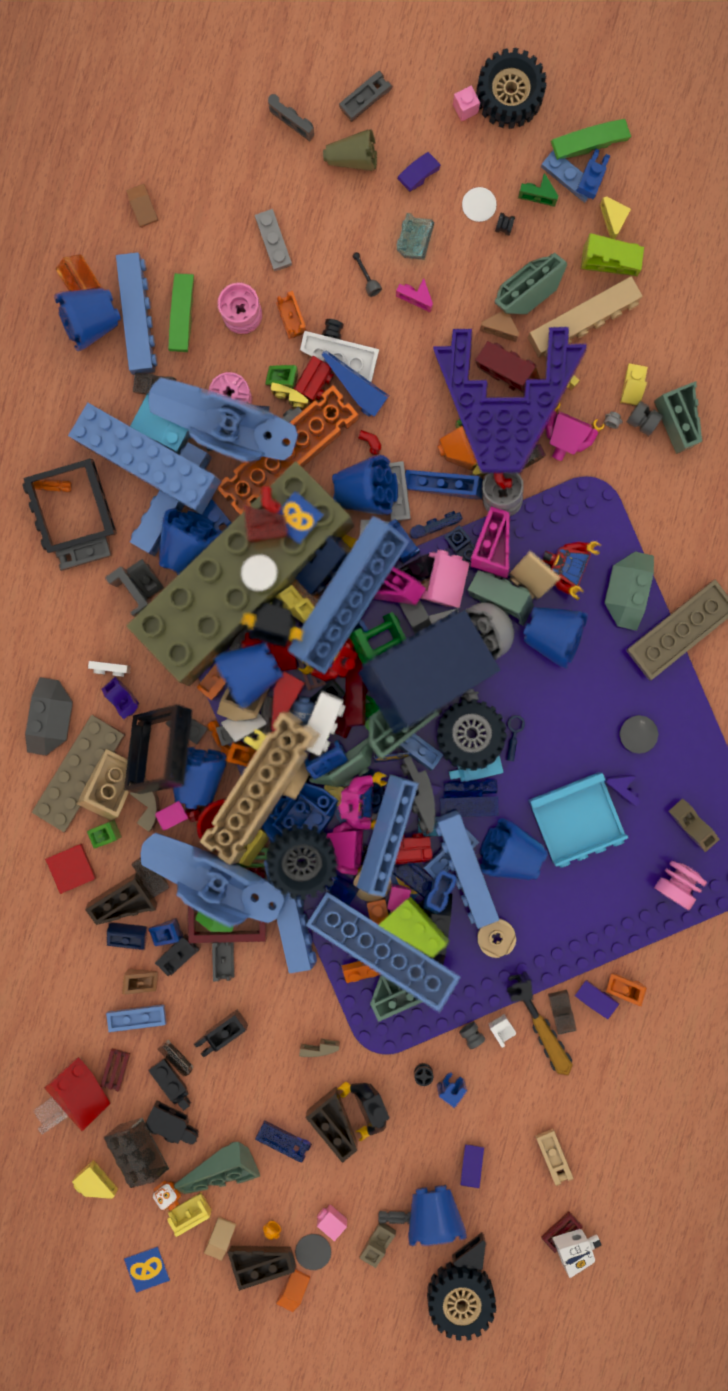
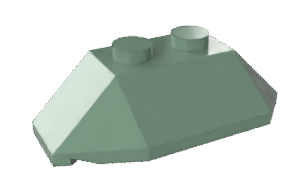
M556 253L550 254L549 257L530 261L500 285L497 298L494 301L495 304L509 314H528L557 290L567 267V262Z
M633 552L613 565L604 604L617 627L637 631L646 609L653 579V555Z
M378 710L369 717V744L378 757L382 759L439 713L435 710L408 728L394 734L382 712Z
M369 737L346 753L348 762L315 780L313 777L309 780L317 784L334 787L342 785L346 787L351 783L352 777L357 774L359 776L369 771L368 766H370L373 752L369 744Z
M381 975L370 1004L379 1022L423 1001Z

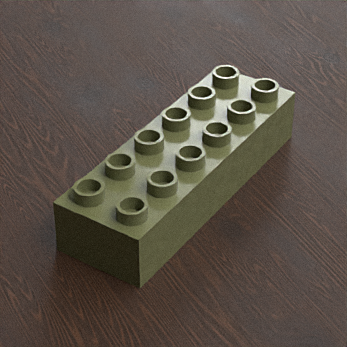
M296 461L270 487L272 488L271 498L279 502L281 508L292 494L296 492L323 514L299 544L273 523L277 513L271 514L262 507L260 495L126 626L180 683L187 686L193 684L215 662L214 658L229 649L249 629V625L241 624L245 613H251L256 608H262L264 603L270 604L274 599H277L276 596L294 585L297 582L296 577L308 561H312L317 556L315 552L319 548L323 550L327 545L326 538L328 536L343 538L354 527L350 515ZM256 555L269 557L277 568L275 582L269 588L261 591L253 590L246 586L241 575L244 563Z

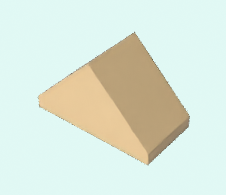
M218 1217L204 1254L222 1260L228 1249L236 1223Z

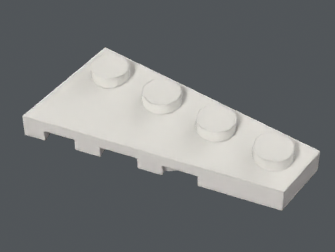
M304 331L300 351L326 362L322 353L327 350L372 383L379 349Z

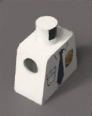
M581 1229L553 1237L562 1265L569 1278L593 1264L595 1257L592 1250L602 1246L597 1234L587 1238Z

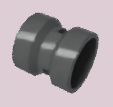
M475 1022L467 1024L459 1031L462 1038L466 1039L469 1049H474L485 1041L484 1035L479 1033Z

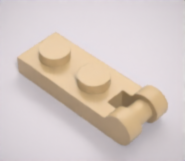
M551 1129L536 1135L555 1185L558 1186L567 1179L568 1181L573 1180L554 1130ZM564 1169L563 1173L557 1175V1171Z

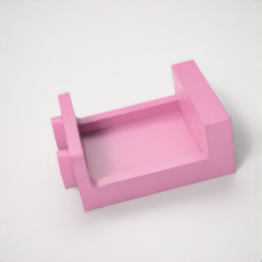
M437 550V553L430 552L429 557L435 558L428 591H424L420 599L446 607L460 608L470 563L463 561L461 556H448L449 552Z

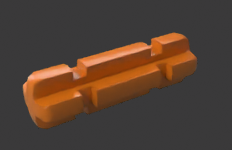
M44 479V481L33 482L36 490H62L63 492H70L72 488L70 481L61 482L60 480Z
M214 720L208 723L207 726L212 731L216 744L221 748L220 751L227 756L230 746L228 744L221 745L216 730L220 726Z

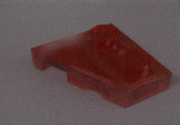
M244 505L247 540L249 543L288 537L285 515L270 513L268 510H258L251 508L250 505Z

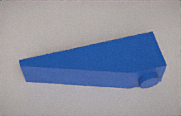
M327 350L322 353L323 358L356 403L362 408L361 411L369 417L371 415L375 417L390 395Z
M406 470L407 490L482 500L484 480L479 476Z

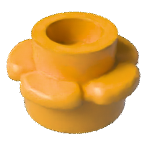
M269 1221L263 1226L265 1237L270 1240L278 1239L281 1232L280 1225L275 1221Z

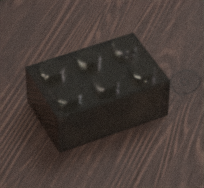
M143 1118L119 1124L104 1136L107 1147L112 1152L116 1164L122 1171L125 1181L130 1188L153 1183L169 1170Z

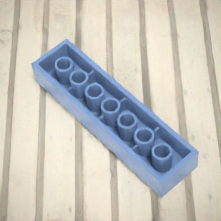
M90 403L86 404L68 435L77 443L201 515L221 483L212 473Z
M373 516L301 628L303 630L301 642L298 639H294L287 651L325 674L409 541L389 524Z
M326 892L306 924L307 927L438 1012L442 1010L461 978L328 892Z

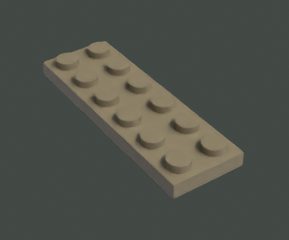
M716 579L712 580L626 649L648 680L654 679L728 619V595Z
M91 715L32 813L62 832H66L81 806L77 805V802L105 749L114 753L125 734L98 717Z

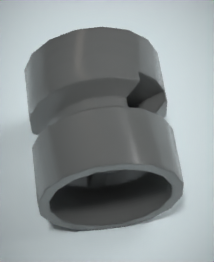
M640 401L626 422L634 428L640 427V432L649 437L661 421L663 415L656 410L650 411V406Z

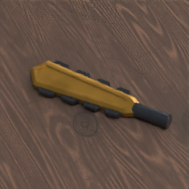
M532 1000L524 1001L532 1016V1028L535 1033L539 1034L538 1040L545 1047L546 1057L551 1059L550 1065L553 1071H556L557 1074L569 1076L573 1066L572 1058L569 1053L564 1052L565 1047L561 1041L557 1040L556 1032L549 1028L551 1024L548 1019L543 1018L538 1013Z

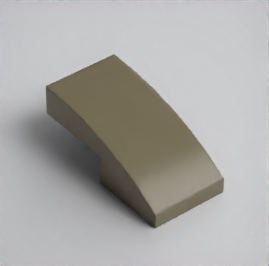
M321 1039L320 1046L301 1044L299 1056L319 1057L334 1053L339 1050L340 1041Z
M378 1223L359 1259L376 1268L384 1257L387 1247L396 1236V1230L384 1223Z

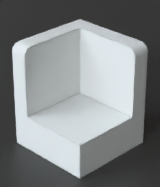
M505 1014L489 1023L492 1033L502 1048L505 1046V1041L516 1035V1031Z

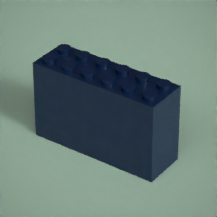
M455 610L429 627L400 642L398 645L372 658L362 665L364 669L359 671L358 674L395 734L413 725L501 670L466 610L459 613Z

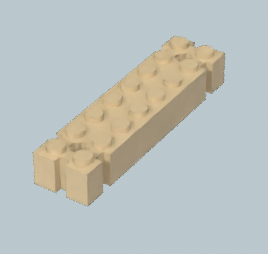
M291 712L280 714L273 725L277 730L268 733L214 818L212 824L215 827L207 829L200 841L210 851L218 850L220 852L218 857L228 865L238 863L247 850L243 846L253 841L307 757L308 753L305 750L313 748L321 735L310 726H300L302 720Z

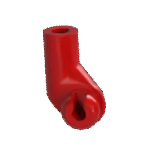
M363 430L360 431L358 439L368 442L371 447L369 452L373 455H378L382 449L378 437L375 434Z
M494 473V480L501 489L506 490V488L512 487L511 478H505L503 473Z
M264 486L262 487L261 505L269 513L276 514L280 511L281 505L271 498L272 488Z

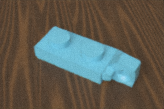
M498 756L492 764L487 765L483 769L477 768L476 771H471V769L462 770L461 767L457 766L458 770L449 771V777L451 780L460 778L461 782H467L504 772L500 756Z

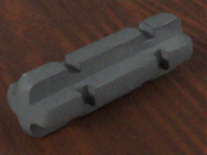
M380 1211L378 1221L379 1223L389 1222V1224H405V1222L409 1224L411 1212L405 1214V1212L389 1211L387 1213V1211Z

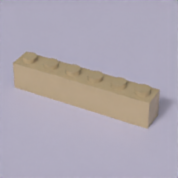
M631 276L530 332L528 340L538 358L543 355L547 357L549 327H569L568 344H570L573 338L577 336L578 338L584 337L589 333L588 330L593 327L595 329L600 328L609 318H612V320L618 318L623 314L622 311L627 308L629 311L636 308L643 296Z

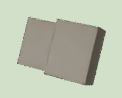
M130 792V795L148 807L137 824L148 832L152 831L157 823L155 814L160 810L157 792L144 794Z
M684 799L680 800L669 810L675 821L704 852L720 840L714 830L697 815L693 807Z

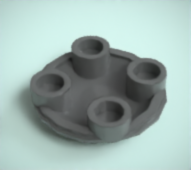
M636 715L624 722L619 732V737L624 747L629 751L638 754L646 753L657 743L658 729L655 723L648 717Z

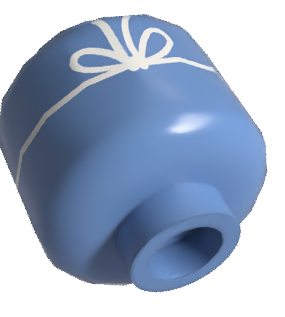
M299 696L294 701L292 707H290V712L302 720L300 725L306 726L313 713L315 704L310 701L309 697Z

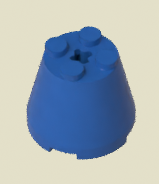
M109 289L64 291L54 295L56 304H60L58 314L69 339L77 344L74 346L76 351L84 350L117 327L118 321L121 320L117 308L114 309L111 303L113 297Z
M384 455L372 456L334 474L332 477L335 492L333 499L343 509L377 515L393 512V502H397L398 482L396 473H392L390 469V460Z
M176 508L168 509L162 519L159 565L176 571L179 575L220 535V530H216L213 527L214 522L199 513L190 510L187 513L177 512Z
M534 607L531 614L532 622L527 624L524 630V642L558 666L567 669L569 666L568 662H572L582 639V628L586 626L588 614L575 610Z
M265 642L221 653L218 657L214 658L223 679H225L232 696L241 709L250 706L275 682L283 677L278 666L275 667L277 661L273 654L268 655L270 650Z
M188 747L184 786L173 788L174 801L184 803L186 808L190 809L197 808V805L208 806L211 804L224 773L227 756L213 749H208L207 752L206 750L195 749V747Z
M501 818L498 820L497 826L494 829L490 828L484 838L480 850V855H483L482 864L479 867L483 874L492 877L536 880L540 875L542 862L547 858V851L544 850L541 843L513 822Z
M446 1185L435 1186V1190L428 1191L427 1187L416 1189V1193L412 1194L408 1232L410 1246H415L417 1242H420V1245L423 1246L450 1243L458 1236L460 1240L467 1238L466 1228L451 1189H447Z

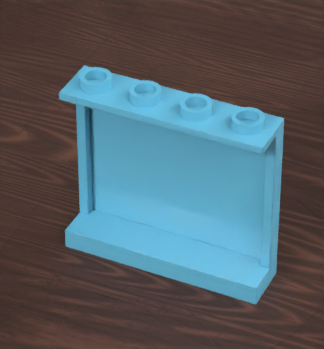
M601 772L528 800L552 862L556 867L568 866L571 864L570 861L574 859L578 861L589 857L588 854L592 852L596 854L607 850V846L612 844L613 846L623 844L625 839H628L605 785V777Z

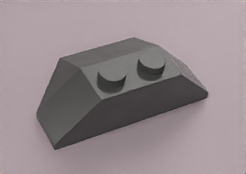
M40 677L34 689L25 732L28 753L48 755L67 740L73 701L59 680Z

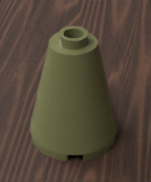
M367 129L327 144L326 149H323L324 161H327L330 166L374 171L377 168V150H374L376 142L373 130Z

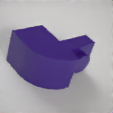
M116 676L101 689L105 698L115 706L118 714L123 719L135 713L139 704L138 700Z

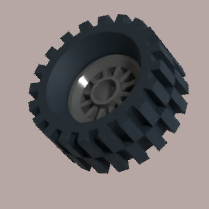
M297 824L292 825L291 831H288L287 827L282 829L283 835L280 836L277 833L274 836V842L271 841L269 844V851L267 850L269 879L271 882L273 881L275 889L278 890L280 888L281 894L284 896L289 892L292 899H296V896L300 895L301 900H305L308 894H311L312 898L317 897L316 892L318 890L321 894L326 891L325 885L330 887L333 883L332 877L335 878L337 874V859L331 839H327L324 831H321L319 834L318 828L315 826L309 830L308 824H302V829H298ZM299 858H306L303 862L297 861Z

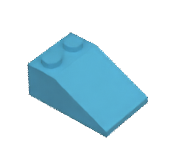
M146 395L130 427L179 455L180 450L190 438L189 430L151 413L149 395Z

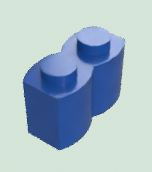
M443 870L434 878L431 887L432 891L427 894L424 900V909L437 914L445 908L448 894L455 886L456 876Z

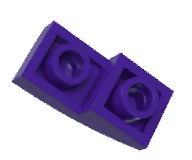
M427 152L402 171L397 179L411 192L424 184L425 178L439 171L441 164Z
M588 980L584 982L575 997L606 1019H609L619 1006L616 1000L599 990Z
M465 1144L461 1186L480 1189L484 1147Z

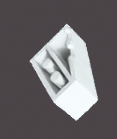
M325 691L321 692L307 725L321 735L313 748H307V751L319 756L322 751H327L330 741H327L330 734H334L338 725L335 723L337 716H342L345 706L342 705L343 699Z

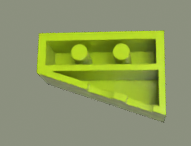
M590 233L583 246L581 269L638 276L642 269L644 247L635 243H627Z
M409 897L378 925L432 958L450 941L412 897Z

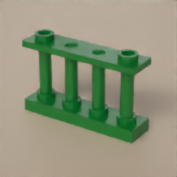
M393 612L382 616L385 621L384 623L366 632H363L360 628L349 635L362 664L406 639L400 627V621ZM389 629L393 640L374 650L371 649L368 639Z

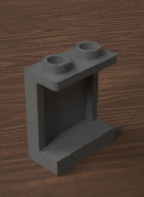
M120 566L105 577L107 582L115 587L123 583L139 606L130 612L132 616L136 617L151 602L125 568Z

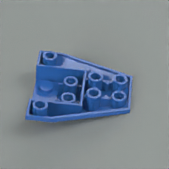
M305 783L296 800L285 795L280 797L262 825V828L272 842H274V836L277 833L280 836L283 835L282 829L287 827L288 831H291L292 825L296 824L298 829H302V824H308L309 830L315 826L320 834L334 817L339 800L325 789Z

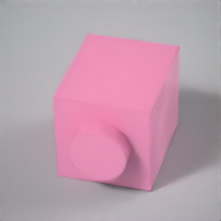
M472 85L454 94L453 106L461 122L479 112L480 101Z
M331 1205L326 1209L323 1208L317 1215V1227L333 1241L347 1228V1219Z

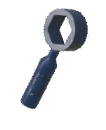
M518 715L511 716L507 721L509 730L513 732L512 738L509 741L507 761H514L517 745L516 734L525 727L524 719ZM514 718L522 721L521 728L517 730L510 727L511 720Z

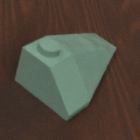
M232 1142L175 1183L174 1188L184 1194L207 1190L209 1185L223 1187L226 1186V1182L236 1180L237 1184L260 1177V1172L249 1148L240 1142Z

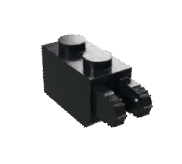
M235 1010L206 1031L205 1035L197 1040L194 1045L195 1047H200L204 1042L208 1041L210 1046L201 1053L202 1057H205L213 1051H219L247 1030L248 1023L240 1012Z
M156 1101L144 1125L148 1132L154 1135L159 1134L170 1143L175 1142L178 1144L181 1140L185 1143L194 1144L199 1133L194 1127L188 1125V1115L160 1101Z

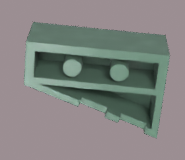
M696 381L665 393L654 401L658 412L663 415L662 422L676 454L702 442L700 417H698L697 410L699 403L698 399H696L695 390L697 387Z
M478 570L468 588L470 597L481 603L486 602L497 605L508 616L510 614L519 619L518 623L524 626L534 607L529 590L521 586L517 588L510 581L497 579L494 574Z

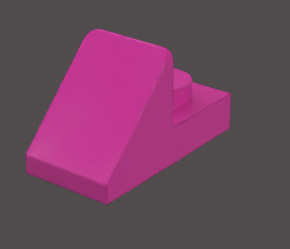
M424 278L417 292L410 285L399 284L396 290V297L431 312L433 303Z
M179 801L155 814L163 830L188 819Z

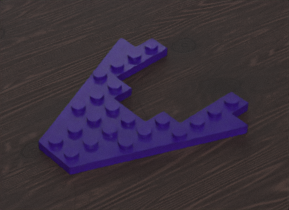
M549 327L546 380H526L525 397L487 398V380H469L472 329H453L451 346H433V350L481 473H521L586 353L587 344H568L569 327Z

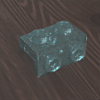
M411 213L406 214L405 220L402 223V232L397 241V251L404 258L425 260L434 227L433 220L414 218Z

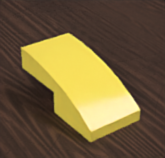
M293 585L276 596L277 599L283 601V606L290 610L291 614L302 623L306 622L315 608L307 597L303 600Z

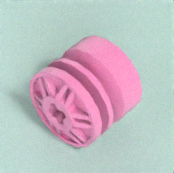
M233 283L226 286L220 293L218 308L227 328L237 334H248L260 325L262 309L255 290L249 285Z
M226 372L219 374L213 379L209 391L225 396L228 395V391H232L231 398L252 404L250 389L242 376Z
M671 860L669 864L676 868V871L672 872L666 868L665 871L671 876V879L667 880L660 877L654 888L690 910L696 901L690 892L693 890L701 893L702 890L697 888L695 884L698 882L706 886L707 882L703 880L699 873L685 864Z

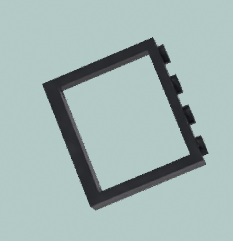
M90 458L23 478L25 482L23 483L24 492L26 495H29L31 501L29 502V508L32 513H35L37 519L35 526L37 531L41 532L43 538L41 539V545L44 550H47V553L117 534L94 459ZM85 467L105 530L53 545L33 482Z
M177 704L133 715L124 790L144 794L184 786L193 709ZM170 721L164 779L144 782L151 725Z

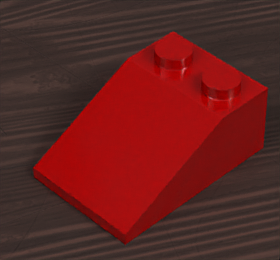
M285 671L283 672V677L274 683L276 686L274 687L271 732L277 730L273 725L281 713L290 712V707H292L294 701L299 697L306 685L305 682Z
M79 1057L67 1065L44 1087L81 1131L111 1104L92 1072Z

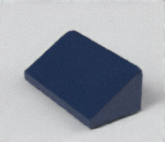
M110 922L107 929V946L145 950L147 927Z

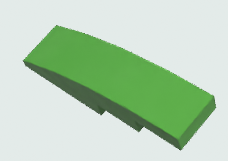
M621 119L566 134L553 139L551 144L558 160L586 155L592 150L607 148L612 143L627 141L631 138V134L626 120Z
M174 274L169 327V351L188 352L194 274Z

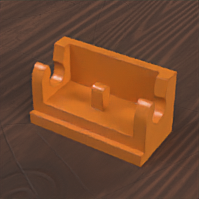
M293 291L288 292L284 298L278 296L276 305L288 338L291 339L304 334L306 326Z
M216 664L197 686V689L210 700H214L227 684Z

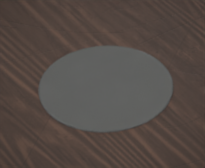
M306 1235L297 1243L295 1249L296 1259L302 1267L308 1270L321 1269L326 1266L331 1258L330 1244L320 1235Z

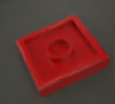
M82 843L45 859L60 894L96 879Z

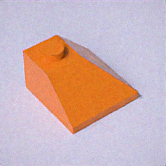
M459 427L439 439L437 449L441 457L444 456L446 461L468 470L475 469L477 461L463 427Z

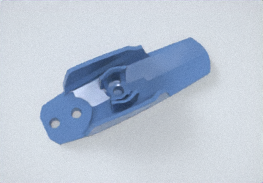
M165 378L158 379L149 391L151 413L188 429L190 437L208 448L246 462L256 461L261 457L285 460L293 453L298 437L296 427L265 409L213 391ZM267 431L272 434L271 438L266 437ZM288 438L290 445H286L282 440Z
M154 833L142 844L141 864L176 883V895L185 904L228 927L236 926L247 918L266 923L277 919L285 901L284 895L281 894V889L276 890L272 883L237 864L228 865L215 854L159 833ZM253 894H257L259 899L253 898ZM270 902H274L276 907H272Z

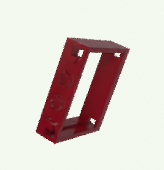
M250 867L249 871L266 879V870H261V867ZM188 905L189 943L266 942L267 923L259 921V931L195 932V909Z

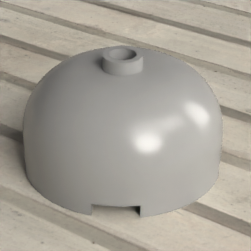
M486 602L475 604L466 609L477 631L480 630L482 632L480 636L493 658L496 660L503 656L510 649L514 640L513 625L506 612L497 605Z

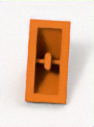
M295 1269L294 1273L289 1275L276 1304L294 1312L301 1304L310 1276Z

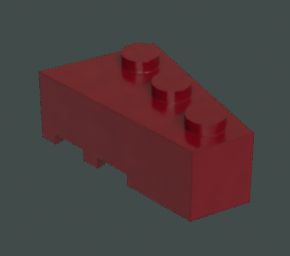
M487 341L475 359L480 370L497 381L502 380L510 385L509 389L514 391L516 388L523 392L524 395L526 380H540L534 362L528 359L526 361L521 359L517 353L504 350L503 346L496 342L493 344Z

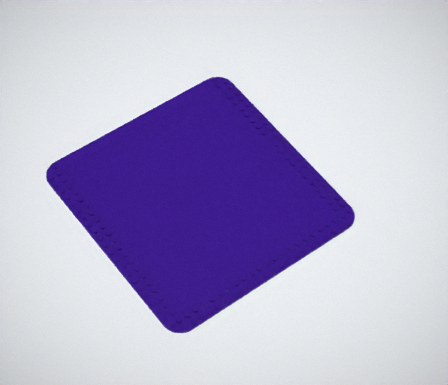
M584 476L568 480L523 500L520 510L515 515L509 517L508 574L530 551L541 560L545 551L556 554L559 547H563V545L568 543H591L596 541L601 546L597 545L594 547V551H598L600 554L595 555L591 553L578 586L584 593L578 591L575 594L580 598L579 600L574 599L572 595L559 591L555 585L538 600L535 598L532 600L534 607L575 610L588 614L586 626L582 628V639L572 662H568V668L558 666L524 642V630L526 625L532 622V611L524 626L518 623L519 619L509 614L514 629V640L510 649L503 656L495 660L501 671L471 688L475 692H479L477 694L479 698L477 700L478 703H482V701L487 702L488 707H495V712L497 714L500 713L503 717L502 722L506 725L505 733H507L504 748L499 756L504 773L461 782L460 778L450 779L449 771L458 770L457 765L456 767L451 765L452 762L449 760L446 761L444 754L432 771L412 758L418 773L426 770L430 783L442 788L434 797L435 817H440L457 810L464 826L478 840L479 843L473 848L479 866L482 864L483 855H480V850L484 838L490 828L494 829L497 826L498 820L501 818L513 822L541 843L544 850L547 851V858L542 862L540 875L536 880L492 877L482 873L498 917L509 922L515 931L516 944L514 949L509 954L499 958L490 957L481 950L477 941L479 929L475 923L471 924L467 915L470 912L469 907H465L461 896L464 895L463 891L458 889L455 883L453 890L450 892L453 894L448 936L450 941L447 944L443 966L461 977L440 1012L425 1002H421L378 1022L370 1003L381 975L346 983L342 965L360 960L307 927L353 1035L362 1046L372 1052L387 1055L402 1052L515 1003L511 1002L507 993V987L518 983L517 980H508V977L511 975L527 972L531 979L532 994L534 995L728 911V746L687 652L654 679L648 680L626 651V649L669 616L670 612L654 575L646 609L637 631L617 627L604 604L613 565L633 552H644L618 493L612 486L601 479ZM487 516L461 527L475 547ZM448 533L418 545L417 548H419L420 553L404 564L398 558L393 567L399 569L430 552L437 553V550L449 552L448 556L456 555L444 538ZM474 567L468 569L460 608H458L459 612L481 603L470 597L468 592L469 586L480 569ZM324 592L320 595L308 593L302 597L304 599L307 597L315 607ZM372 599L361 617V620L370 630L385 622L382 616L393 612L400 621V627L406 639L415 635L398 602ZM419 599L428 616L457 609ZM291 614V618L296 622L297 618ZM389 629L368 639V643L371 649L374 650L393 640ZM245 633L225 652L241 649L242 640H245ZM298 660L297 669L284 670L305 682L302 672L298 669L300 668ZM214 662V663L199 677L200 682L205 678V676H206V675L209 673V671L213 668V666L216 664V662ZM307 674L310 686L314 685L311 674ZM316 677L317 683H320L321 680ZM345 677L334 679L345 692ZM227 684L214 700L208 698L219 726H223L221 722L228 719L217 714L220 701L228 687ZM276 684L270 687L266 697L274 698V687ZM305 685L299 696L311 698L325 685L309 691ZM368 690L366 695L373 698ZM462 695L440 707L442 712L415 732L416 735L439 752L437 731L441 717L444 716L447 709H451L453 704L457 703L458 705L463 700L461 698ZM518 715L524 719L525 727L516 734L517 745L514 761H507L509 741L513 734L507 726V721L511 716ZM636 715L645 716L651 719L657 726V743L646 753H633L626 749L621 742L619 732L624 722L630 717ZM514 718L511 720L510 727L517 730L521 728L522 721ZM364 725L352 726L347 738H343L335 733L330 734L327 741H330L326 752L335 748L334 741L338 740L339 744L343 746L345 753H347L369 737L368 729ZM474 730L466 732L467 737L470 739L477 737V733ZM257 734V735L251 736L250 738H255V739H257V736H259V735ZM244 739L239 740V741H241L242 743H244L246 746H250L249 744H247V743L244 741ZM396 747L387 755L400 754L406 752H404L399 747ZM305 750V752L308 753L307 757L309 761H311L310 751ZM373 750L371 763L368 766L369 770L373 769L375 773L381 772L387 775L381 778V780L387 783L390 775L404 776L400 768L402 760L375 763L374 757L378 755ZM236 764L242 776L247 767ZM598 772L603 773L605 778L627 775L636 776L626 789L632 788L639 794L637 798L641 802L637 807L633 806L605 783L628 839H625L621 845L613 846L612 844L607 846V850L596 854L592 852L588 854L589 857L579 861L574 859L570 861L571 864L568 866L556 867L552 862L528 800ZM308 780L307 784L317 786L323 789L325 786L323 784L312 783L310 780ZM682 799L693 807L697 815L714 830L720 839L706 852L688 836L669 813V810ZM335 814L324 830L326 835L333 832V829L340 825ZM418 816L404 831L403 835H405V838H412L413 834H418ZM360 829L363 830L362 849L364 845L369 846L373 833L372 829ZM429 836L432 857L442 849L441 843L444 842L442 836ZM302 857L297 861L303 862L306 860V858ZM671 860L685 864L699 873L703 880L707 882L706 886L698 882L695 884L697 888L702 890L701 893L693 890L690 892L696 899L690 910L654 888L660 877L667 880L671 879V876L665 871L666 868L672 872L676 871V868L669 864ZM419 862V866L433 882L434 878L423 867L427 862ZM337 869L336 877H332V885L330 887L325 885L326 891L321 894L318 890L316 892L317 897L312 898L311 894H308L304 900L303 911L307 915L308 921L326 892L370 919L366 904L369 901L360 899L354 892L353 881L356 875L342 874ZM451 869L448 871V873L457 877L455 871H451ZM432 885L413 900L417 904L421 902L432 891ZM389 893L384 897L386 904L388 903ZM500 933L492 935L494 943H496L497 940H502V938L500 937Z

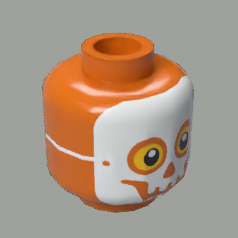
M165 1180L153 1189L154 1194L152 1198L160 1210L169 1209V1211H172L179 1205L178 1200L181 1198V1193L174 1188V1182H167Z

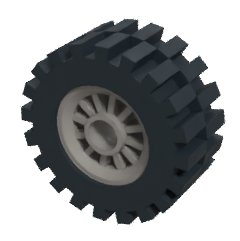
M466 699L462 700L458 705L457 703L453 704L451 709L445 711L444 716L441 717L439 722L437 743H439V750L444 754L446 761L449 760L452 762L451 765L454 767L457 765L462 770L471 769V771H476L477 768H486L487 765L492 764L504 748L507 733H505L506 725L502 722L503 717L500 713L497 714L495 712V707H488L485 701L478 703L477 699H472L471 702H467ZM474 730L477 733V737L470 739L467 737L466 732Z

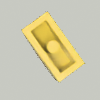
M94 1160L82 1169L72 1181L76 1191L82 1193L85 1197L112 1199L118 1190L116 1185Z

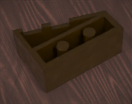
M136 872L88 902L85 910L95 925L119 920L122 917L135 916L146 911H155L158 903Z
M335 1087L307 1110L306 1119L343 1163L357 1152L358 1142L337 1087Z
M231 1246L228 1250V1256L239 1291L294 1273L297 1266L291 1247Z

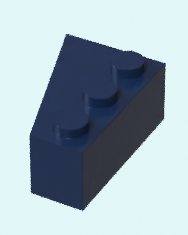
M328 536L326 538L327 545L323 550L319 548L315 552L317 556L312 561H308L296 577V580L311 595H320L327 589L326 585L333 580L352 550L341 537Z

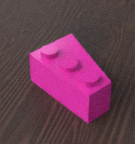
M490 507L471 557V567L508 578L509 512Z
M393 567L373 599L416 605L426 588L412 577Z

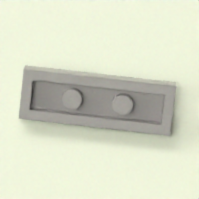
M273 209L256 214L255 219L274 272L292 266Z
M404 461L390 463V469L392 473H396L398 482L397 502H393L391 521L394 519L397 521L410 520L411 515Z

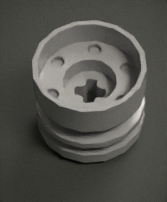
M488 473L483 481V504L486 511L489 512L492 506L509 512V517L515 515L523 503V480L518 473H503L505 478L512 479L513 484L511 488L504 490L495 482L494 473Z

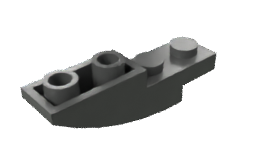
M408 756L401 761L402 765H400L404 776L407 775L409 780L418 783L411 810L414 814L418 815L420 819L418 824L422 832L425 831L428 835L433 832L435 823V801L432 786L426 770L418 773L411 756Z

